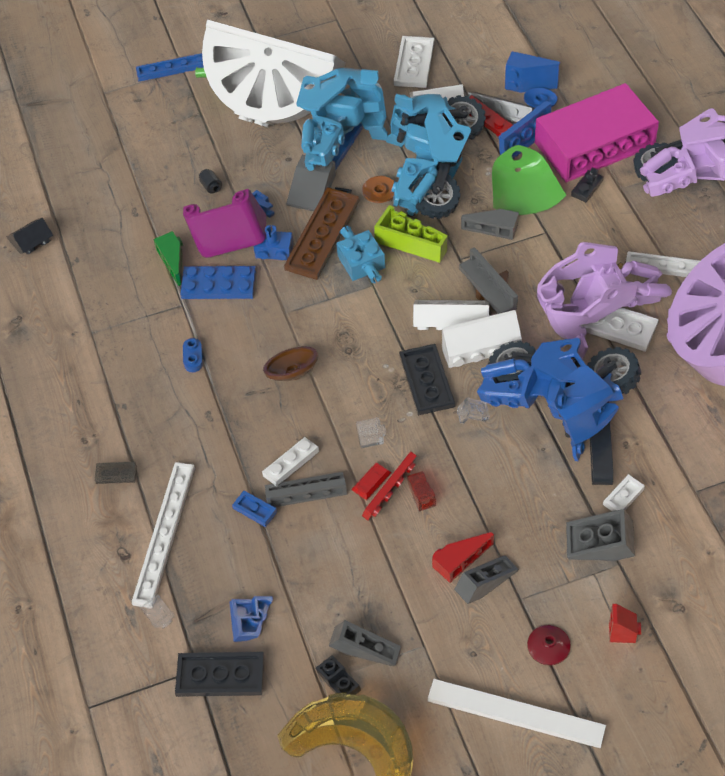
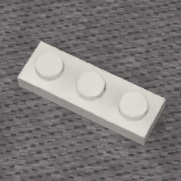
M304 437L263 470V477L277 487L319 452L318 446Z

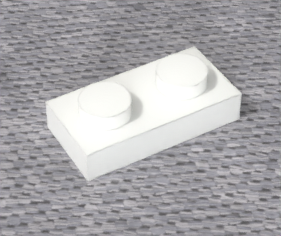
M628 474L604 500L603 505L611 511L626 510L643 492L645 485Z

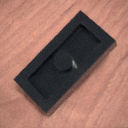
M592 167L591 171L588 170L571 191V196L587 203L603 182L604 176L598 174L599 170Z

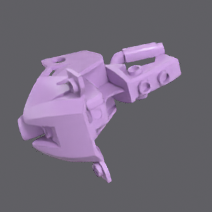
M582 242L578 245L573 255L555 264L545 274L538 284L537 298L551 326L560 337L564 339L579 338L581 340L578 354L583 359L588 350V345L584 337L587 331L581 324L597 322L621 307L656 303L662 297L665 298L672 294L670 286L667 284H657L658 278L662 273L656 266L631 261L625 263L623 268L619 269L616 264L617 247ZM587 249H594V251L590 254L584 253ZM575 259H578V260H576L575 262L569 264L568 266L562 268L563 266H565V265H567L568 263L574 261ZM631 273L649 279L642 284L639 281H626L624 277ZM580 278L570 299L571 304H563L565 289L557 281Z

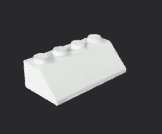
M415 300L413 327H418V330H428L429 327H436V330H442L444 327L488 317L489 303L484 300Z
M515 310L442 328V351L449 368L459 367L471 362H479L489 358L491 355L493 356L494 350L499 349L503 344L507 345L511 341H514V343L522 341Z

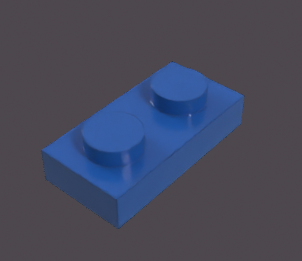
M243 491L232 504L234 510L264 527L269 524L277 513L275 507L246 491Z

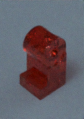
M421 471L407 476V482L419 512L435 507L436 495L427 482L424 472Z

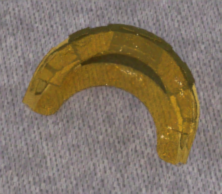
M337 693L328 695L327 698L316 702L314 700L300 709L277 735L281 749L292 757H302L309 751L325 745H343L361 753L372 765L376 776H411L413 749L403 722L388 706L365 695L357 696Z

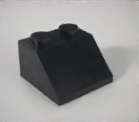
M42 217L6 237L20 254L26 253L28 255L36 250L35 246L39 244L43 246L51 241L49 238L54 235Z

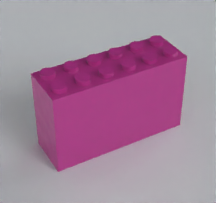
M624 83L536 118L535 144L565 183L584 176L588 170L591 171L592 167L601 169L639 153L641 148H646L649 144L654 145L656 143L659 121L630 87Z

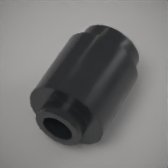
M204 169L200 172L199 181L210 194L217 193L222 187V181L212 170Z

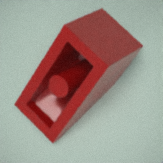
M612 604L609 619V642L636 643L637 635H641V622H637V614L618 604Z

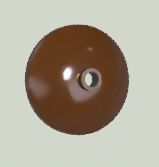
M307 346L282 351L265 363L263 367L264 374L267 378L275 381L297 380L315 366L318 360V353L316 349Z

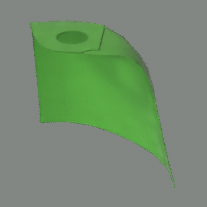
M515 145L501 154L493 164V208L496 210H510L518 212L519 215L533 214L555 206L566 196L544 157L533 149ZM516 151L522 152V157L519 160L512 159V154ZM515 168H521V170L516 172Z

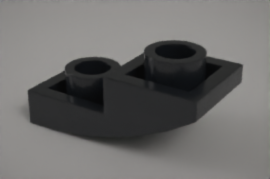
M333 655L315 668L336 695H356L361 691L360 685L346 672L345 667Z

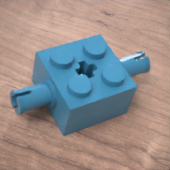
M346 226L347 230L343 227L340 233L345 239L336 243L337 254L352 281L368 275L371 283L379 282L382 276L378 271L385 268V255L369 230L355 235L350 226Z

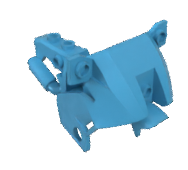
M338 68L320 77L305 76L303 78L296 105L310 111L313 118L307 119L302 129L301 147L303 152L306 153L305 166L307 170H314L316 165L327 166L333 157L338 155L339 146L344 143V134L352 131L354 126H357L360 122L364 129L369 130L372 139H387L388 132L383 127L387 117L383 90L377 82L379 80V72L377 70ZM336 75V77H334V78H332V79H329V80H327V81L321 83V81H324V80H326V79H328V78L333 77V76ZM308 84L315 85L312 89H305Z

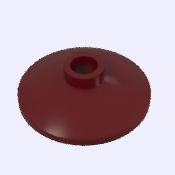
M553 625L537 627L531 632L527 642V648L531 657L543 665H556L563 662L569 655L571 647L568 635L561 628ZM552 640L553 643L547 644L545 641Z

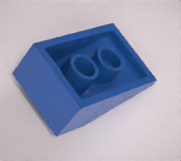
M512 51L506 63L505 89L520 93L532 88L557 89L560 62Z

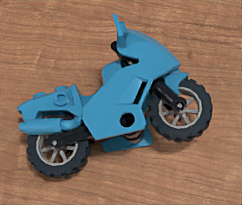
M396 94L394 100L396 104L394 105L391 119V134L387 136L386 142L400 147L405 143L406 149L416 153V159L406 158L403 168L399 167L396 177L399 180L398 182L394 181L391 192H394L393 206L407 208V213L410 216L417 214L420 210L422 215H427L432 219L434 217H437V219H442L444 216L448 217L450 213L455 211L461 193H459L460 187L457 186V181L453 178L462 162L461 155L464 145L468 139L473 140L475 136H479L486 119L485 110L482 109L480 103L476 102V99H471L469 96L461 97V95H457L455 98L451 97L447 100V97L442 98L440 94H421L412 97ZM442 198H447L449 200L447 202H444Z

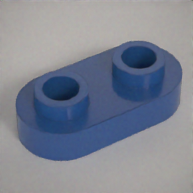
M196 338L187 339L183 343V364L185 369L192 373L199 371L203 366L202 345Z

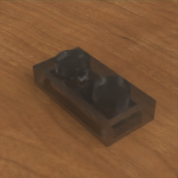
M136 462L96 463V484L135 483Z

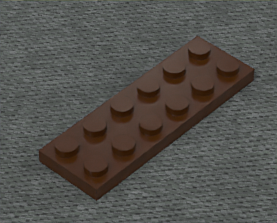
M327 187L284 264V270L318 280L336 243L341 237V229L346 227L360 201L359 196Z

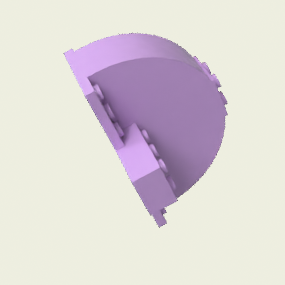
M725 243L704 257L687 275L675 295L667 318V339L672 343L675 351L705 379L721 386H725Z

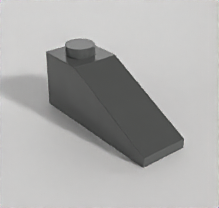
M498 209L465 214L461 217V229L513 240L518 226L519 213Z
M504 555L463 572L454 590L469 604L483 598L514 575L519 569Z
M346 620L334 627L329 647L347 655L393 667L396 665L401 647Z

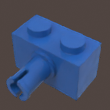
M271 225L266 226L264 241L254 246L255 258L287 260L294 245L292 232H276V226L272 225L273 230H271Z

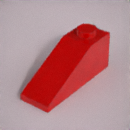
M489 532L447 544L444 548L438 549L433 554L432 567L451 583L494 545V534Z

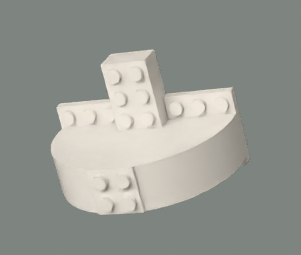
M211 20L206 22L202 49L206 77L219 99L235 111L234 114L239 115L238 119L252 123L255 120L254 123L268 127L269 124L274 126L276 123L291 122L310 114V111L296 105L303 78L305 76L320 77L335 69L344 68L346 64L337 56ZM336 75L333 76V77H330V78H328V79H326V80H324V81H321V83H323V82H325V81H327V80H329V79H332V78L336 77ZM308 84L305 89H312L315 85Z

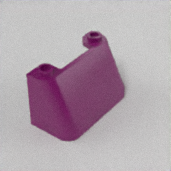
M249 189L236 192L230 205L201 212L197 204L183 207L185 221L199 253L204 258L258 245L266 237V214Z

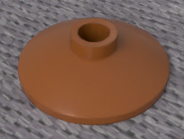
M386 176L372 177L363 184V195L367 200L374 203L388 202L394 196V192H391L394 181Z

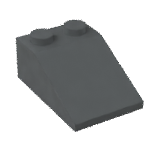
M302 154L296 166L286 205L314 211L326 188H331L335 179V161H331L327 166L316 165L314 170L309 171L305 166L306 155Z
M625 509L566 522L567 558L569 560L616 561L635 556L633 520Z

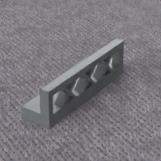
M468 92L469 97L472 95L504 119L515 122L520 121L525 115L535 109L529 105L482 93Z
M475 247L470 249V259L459 264L460 271L498 314L517 310L518 295Z
M343 472L280 483L277 487L274 484L265 485L267 503L273 507L347 495Z

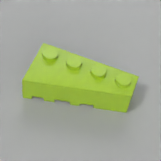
M391 205L387 207L374 226V239L378 244L439 263L447 252L448 235L431 226L425 227L421 224V221L408 218L406 213L395 211Z

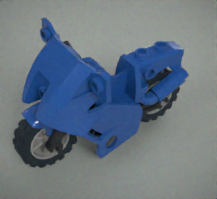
M579 338L541 343L537 350L528 342L517 341L514 343V341L508 342L509 344H503L499 349L494 350L493 356L489 357L490 362H488V365L481 368L484 380L477 393L481 401L492 406L508 405L512 408L520 406L530 408L538 396H543L546 398L553 417L563 420L565 436L571 438L574 460L579 461L580 455L584 453V441L602 430L619 410L615 403L606 402L623 400L622 394H628L629 390L634 389L636 383H639L641 369L633 352L630 353V350L626 348L616 347V349H612L610 347L606 348L607 350L605 351L601 350L586 365L578 354L581 345ZM568 344L572 345V347L568 351H561L563 346Z

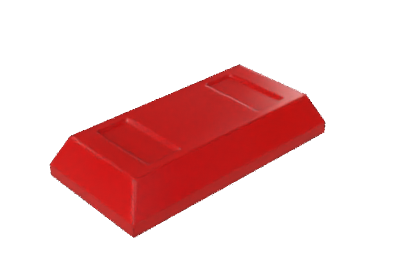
M376 462L351 490L365 500H368L392 472Z

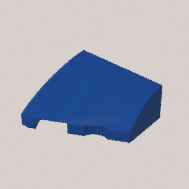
M254 596L253 599H232L229 602L234 642L258 638L262 624L266 619L268 608L273 601L272 596Z

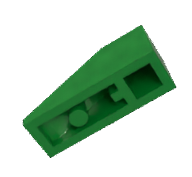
M171 231L153 240L157 253L176 284L180 286L183 258L181 247L183 243L179 236L176 237L174 232Z

